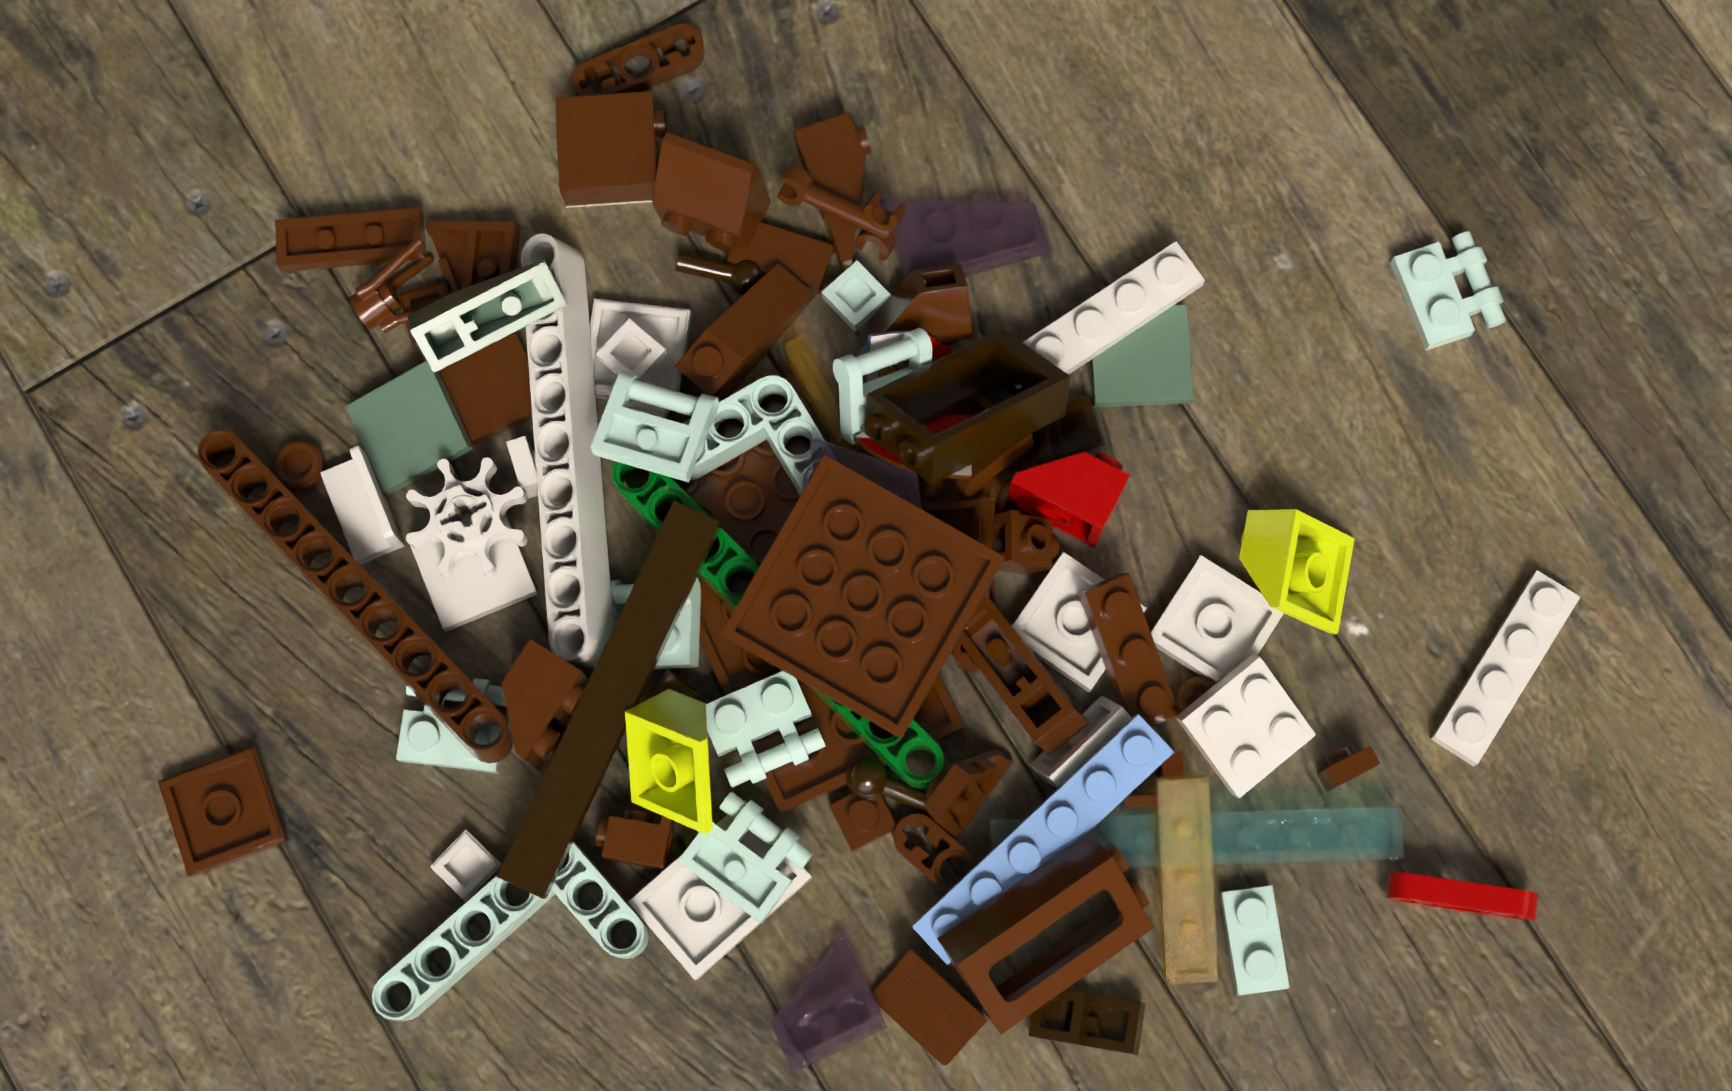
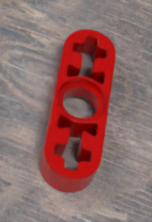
M1389 872L1386 899L1509 919L1536 920L1538 893L1419 874Z

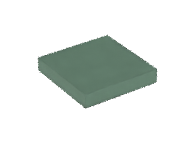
M1173 305L1091 359L1094 408L1192 404L1194 394L1187 305Z
M427 361L345 406L384 493L391 495L438 469L437 463L441 459H447L451 462L474 449L439 371L434 373Z

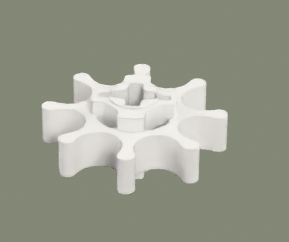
M488 457L482 459L478 475L466 482L457 480L454 476V469L449 461L441 459L438 461L437 466L445 477V485L442 491L432 497L423 496L413 489L409 490L406 494V498L413 506L426 508L430 512L428 525L421 531L408 533L406 541L416 550L428 542H441L444 545L445 553L436 569L446 579L453 576L456 561L468 554L479 557L483 573L487 577H494L497 570L489 559V551L492 545L498 540L507 539L522 547L528 541L523 531L506 527L503 520L504 514L510 507L526 503L527 495L519 486L503 495L490 492V479L496 473L497 467L492 459ZM470 509L473 513L471 516L473 524L464 527L461 523L463 521L462 512ZM459 539V540L464 541V542L460 543V542H456V541H453V540Z

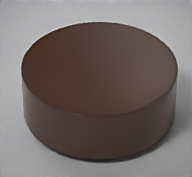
M297 440L285 444L278 450L273 461V470L277 479L286 488L295 492H306L314 489L321 483L323 479L320 472L326 470V462L321 452L314 445L306 441Z

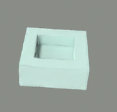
M858 260L821 292L822 299L854 332L867 322L890 297V293Z

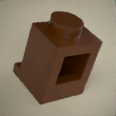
M1014 510L994 515L992 550L1005 557L998 571L1027 575L1052 569V561L1059 552V539L1056 534L1052 533L1051 519L1021 515L1019 511ZM1002 532H1005V552H1002Z
M626 809L624 810L623 818L602 816L597 830L596 847L603 848L601 857L608 861L664 871L668 867L676 821L662 816L660 825L653 824L654 815Z

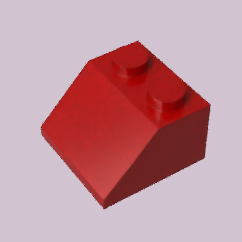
M1082 452L1015 473L1010 484L1007 505L1029 516L1051 519L1053 528L1095 549L1122 497L1130 474L1122 471L1123 465L1119 461L1106 454L1096 453L1094 457L1086 452Z

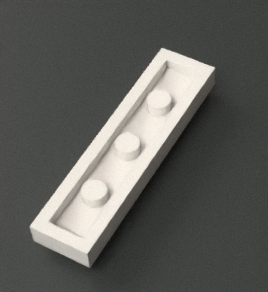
M1176 241L1022 343L1067 374H1070L1202 287L1205 279Z
M1538 570L1532 573L1430 739L1470 765H1477L1574 609L1580 596Z

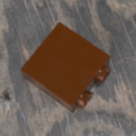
M653 92L555 98L559 190L566 208L652 202L660 156L659 137H664L667 132L665 108H656Z

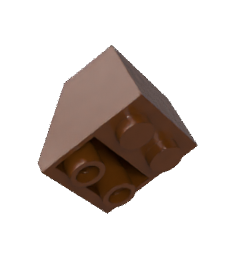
M530 639L501 683L516 754L540 771L545 762L550 764L589 679L581 670Z

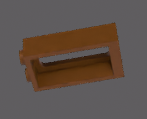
M1089 832L937 938L978 1005L1001 1035L1154 928L1144 911V908L1150 903L1142 889L1133 879L1126 880L1123 873L1130 869L1129 865L1113 843L1104 847ZM1101 890L1108 891L1115 903L1113 906L995 987L989 977V970L994 964Z

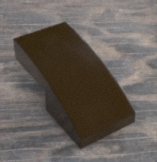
M1087 395L1067 402L1066 416L1033 432L1034 446L1005 469L1011 471L1105 445L1092 398Z
M1066 989L1032 1013L1028 1036L1138 1055L1146 1003Z

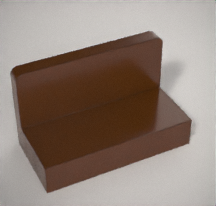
M911 949L871 994V999L942 1065H948L988 1021Z

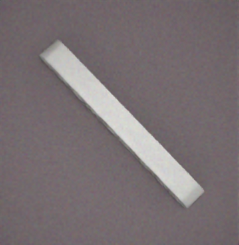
M543 233L531 237L525 243L521 252V267L544 259L568 304L526 326L548 636L551 651L567 662L587 667H596L613 631L614 621L601 460L599 456L593 455L590 449L598 423L585 262L579 250ZM583 636H584V641H583V644H582V646H581V640H582V638H583Z

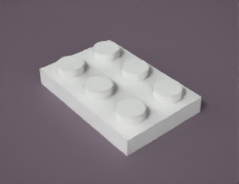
M726 815L716 825L726 831L734 819ZM748 831L740 841V843L762 859L771 849L770 845L751 831ZM678 857L629 900L628 903L692 978L697 981L761 923L678 862L680 857ZM787 858L782 861L777 870L793 883L768 917L812 879L804 868H799Z

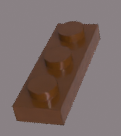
M421 207L275 220L277 267L281 272L388 263L417 237L424 239V245L407 261L426 260L425 223Z
M1120 573L1078 591L1119 705L1126 710L1131 718L1139 714L1150 727L1179 715V708L1130 574Z

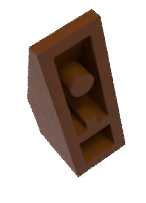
M847 112L794 130L797 153L803 169L811 177L812 183L856 205L862 206L866 175L865 155L871 153L870 143L862 125L854 127L850 113ZM819 209L830 242L835 247L834 252L843 273L855 261V240L858 236L859 227Z
M778 263L717 318L674 367L705 394L717 397L719 402L732 395L816 295Z
M991 598L981 600L958 641L1033 741L1050 755L1090 723Z

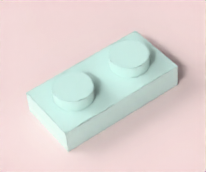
M1273 886L1219 893L1236 996L1289 989Z

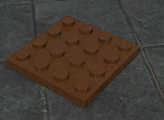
M824 454L720 635L902 739L1005 557Z

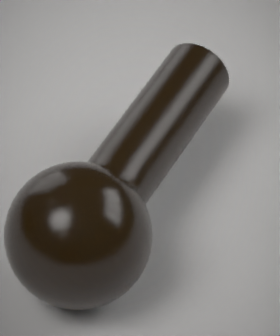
M681 252L678 253L675 271L730 283L731 288L741 296L766 275L753 260H742L737 264H730Z
M869 757L860 758L854 761L848 768L846 774L847 785L856 796L872 798L881 794L929 814L924 807L928 800L926 798L927 791L911 787L903 781L888 776L884 766L878 760Z

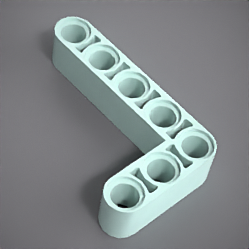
M769 375L719 402L715 420L708 429L690 480L706 475L767 439L801 496L824 454L835 461L837 459L792 385L780 376ZM772 394L780 395L787 400V403L781 411L769 413L760 407L765 397ZM691 419L685 421L682 424L689 425ZM728 419H736L744 425L741 433L732 438H725L717 433L719 425ZM795 436L807 437L813 443L810 450L801 455L789 453L785 449V445L788 440Z
M573 842L569 850L568 864L559 871L547 899H542L530 893L529 898L524 904L513 907L506 899V891L510 883L497 876L494 877L379 979L372 992V1003L377 1013L384 1018L397 1021L416 1018L555 894L597 943L612 956L629 959L641 954L648 944V927L583 850ZM595 882L600 884L603 890L602 902L593 910H583L578 903L577 896L579 890L587 883ZM485 913L491 922L490 932L486 938L474 942L467 932L468 922L474 915ZM620 921H631L637 930L636 940L626 949H617L611 941L612 929ZM444 947L451 955V965L445 974L436 977L429 969L428 960L433 951ZM404 982L410 988L412 998L406 1009L397 1012L389 1003V994L395 985Z

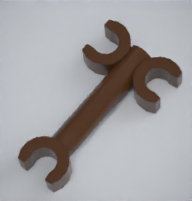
M789 164L780 180L784 183L777 194V198L780 201L793 206L800 205L804 201L861 228L855 240L856 248L862 250L866 242L871 241L877 244L881 250L879 254L880 260L885 261L889 257L897 241L893 230L897 228L906 211L904 204L899 202L894 212H889L880 205L881 193L876 191L863 208L814 185L811 177L804 169Z

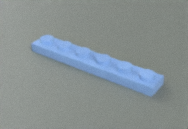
M1136 714L912 924V928L948 965L951 961L938 942V937L1088 834L1170 757L1174 751L1139 714Z

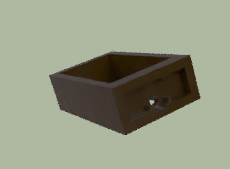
M1000 329L867 393L865 434L874 443L879 444L902 461L908 469L913 470L933 485L1066 416L1070 375L1004 329ZM993 390H1005L1013 396L937 435L923 426Z

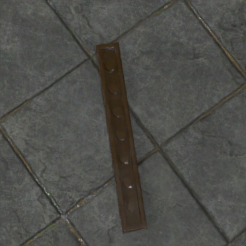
M673 501L498 872V878L542 899H547L626 730L625 711L638 705L722 526L720 521Z

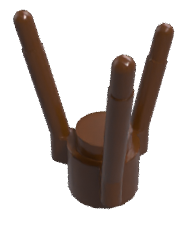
M422 237L415 238L369 281L355 288L356 293L349 297L357 316L369 330L380 325L382 330L387 333L398 325L409 322L408 315L423 308L420 307L396 314L395 309L402 306L395 290L432 264L434 261L432 255H426V260H419L390 281H386L424 245Z

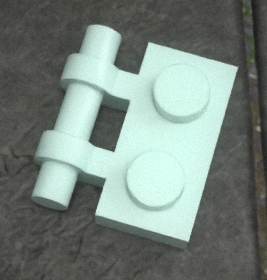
M1470 231L1460 233L1452 238L1458 254L1455 257L1446 259L1440 242L1394 256L1390 262L1425 351L1471 336L1475 331L1470 319L1471 315L1481 312L1487 328L1498 326L1506 321L1500 306L1504 300L1499 288L1493 287L1484 267L1487 258L1482 247H1476ZM1462 273L1466 274L1474 293L1473 296L1462 299L1453 277Z
M784 671L706 704L707 731L717 755L720 757L738 749L742 759L741 762L724 769L732 788L748 780H751L752 784L767 778L765 773L792 761L794 765H798L809 760L808 754L826 747L818 728L803 735H798L794 724L811 717L812 714L797 679ZM780 730L784 743L756 754L752 742Z
M474 678L472 683L494 706L506 707L502 686L491 685L490 680ZM406 686V694L409 695V696H416V695ZM460 690L449 692L443 698L442 707H444L445 700L463 702L466 693ZM424 706V712L403 711L396 760L399 762L499 773L501 761L489 764L476 759L426 706ZM493 725L483 727L477 733L475 742L482 745L490 744L498 737L500 728Z
M730 792L719 808L732 817L734 821L726 831L712 822L713 830L707 834L699 832L678 862L762 924L793 883L777 870L779 865L787 858L803 869L814 852L798 841L800 835L789 827L783 830L762 815L763 808L754 801L750 800L746 803L733 792ZM748 831H751L771 846V849L763 859L740 843Z

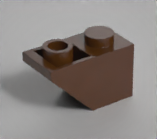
M961 263L911 271L869 320L871 334L888 331H912L922 328L929 336H932L946 346L953 345L959 340L973 338L968 285Z

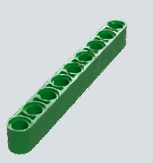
M614 462L611 475L619 495L657 535L663 522L658 520L659 512L664 506L673 503V501L709 516L671 477L647 471L650 475L645 485L636 489L626 487L624 485L626 475L630 471L640 468ZM720 528L715 538L720 544L719 550L716 555L705 560L698 576L734 611L744 594L738 595L729 591L728 583L730 579L738 573H748L754 577L760 566ZM810 687L909 786L919 789L929 787L935 777L942 772L944 764L943 751L914 720H912L902 739L895 735L888 739H880L870 731L871 721ZM917 750L930 753L935 760V767L932 772L923 776L911 773L906 766V759L909 754Z

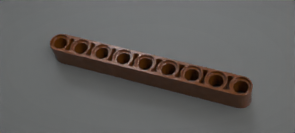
M217 430L205 435L199 443L197 455L200 463L214 483L476 759L490 764L506 758L511 752L514 743L512 731L502 713L235 434L226 430ZM227 453H235L230 463L224 466H216L221 456ZM258 486H267L266 492L260 498L254 500L247 499L252 489ZM291 519L300 520L294 531L286 534L279 533L280 527L286 521ZM321 553H332L331 560L327 565L321 568L311 567L312 561L316 556ZM358 586L365 587L364 594L359 600L351 603L343 602L344 595L348 590ZM387 621L398 622V627L392 635L384 638L376 637V631L381 624ZM423 655L432 657L431 664L423 672H409L408 669L413 659ZM460 690L466 693L464 701L456 708L448 709L442 707L443 698L449 692ZM493 725L500 728L498 737L490 744L482 745L475 742L477 733L483 727Z

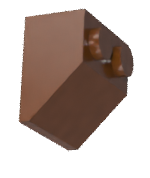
M665 133L661 144L652 204L662 221L661 224L666 229L682 236H687L689 231L705 237V241L708 244L722 251L731 252L734 246L747 251L760 222H763L771 204L756 164L676 135Z

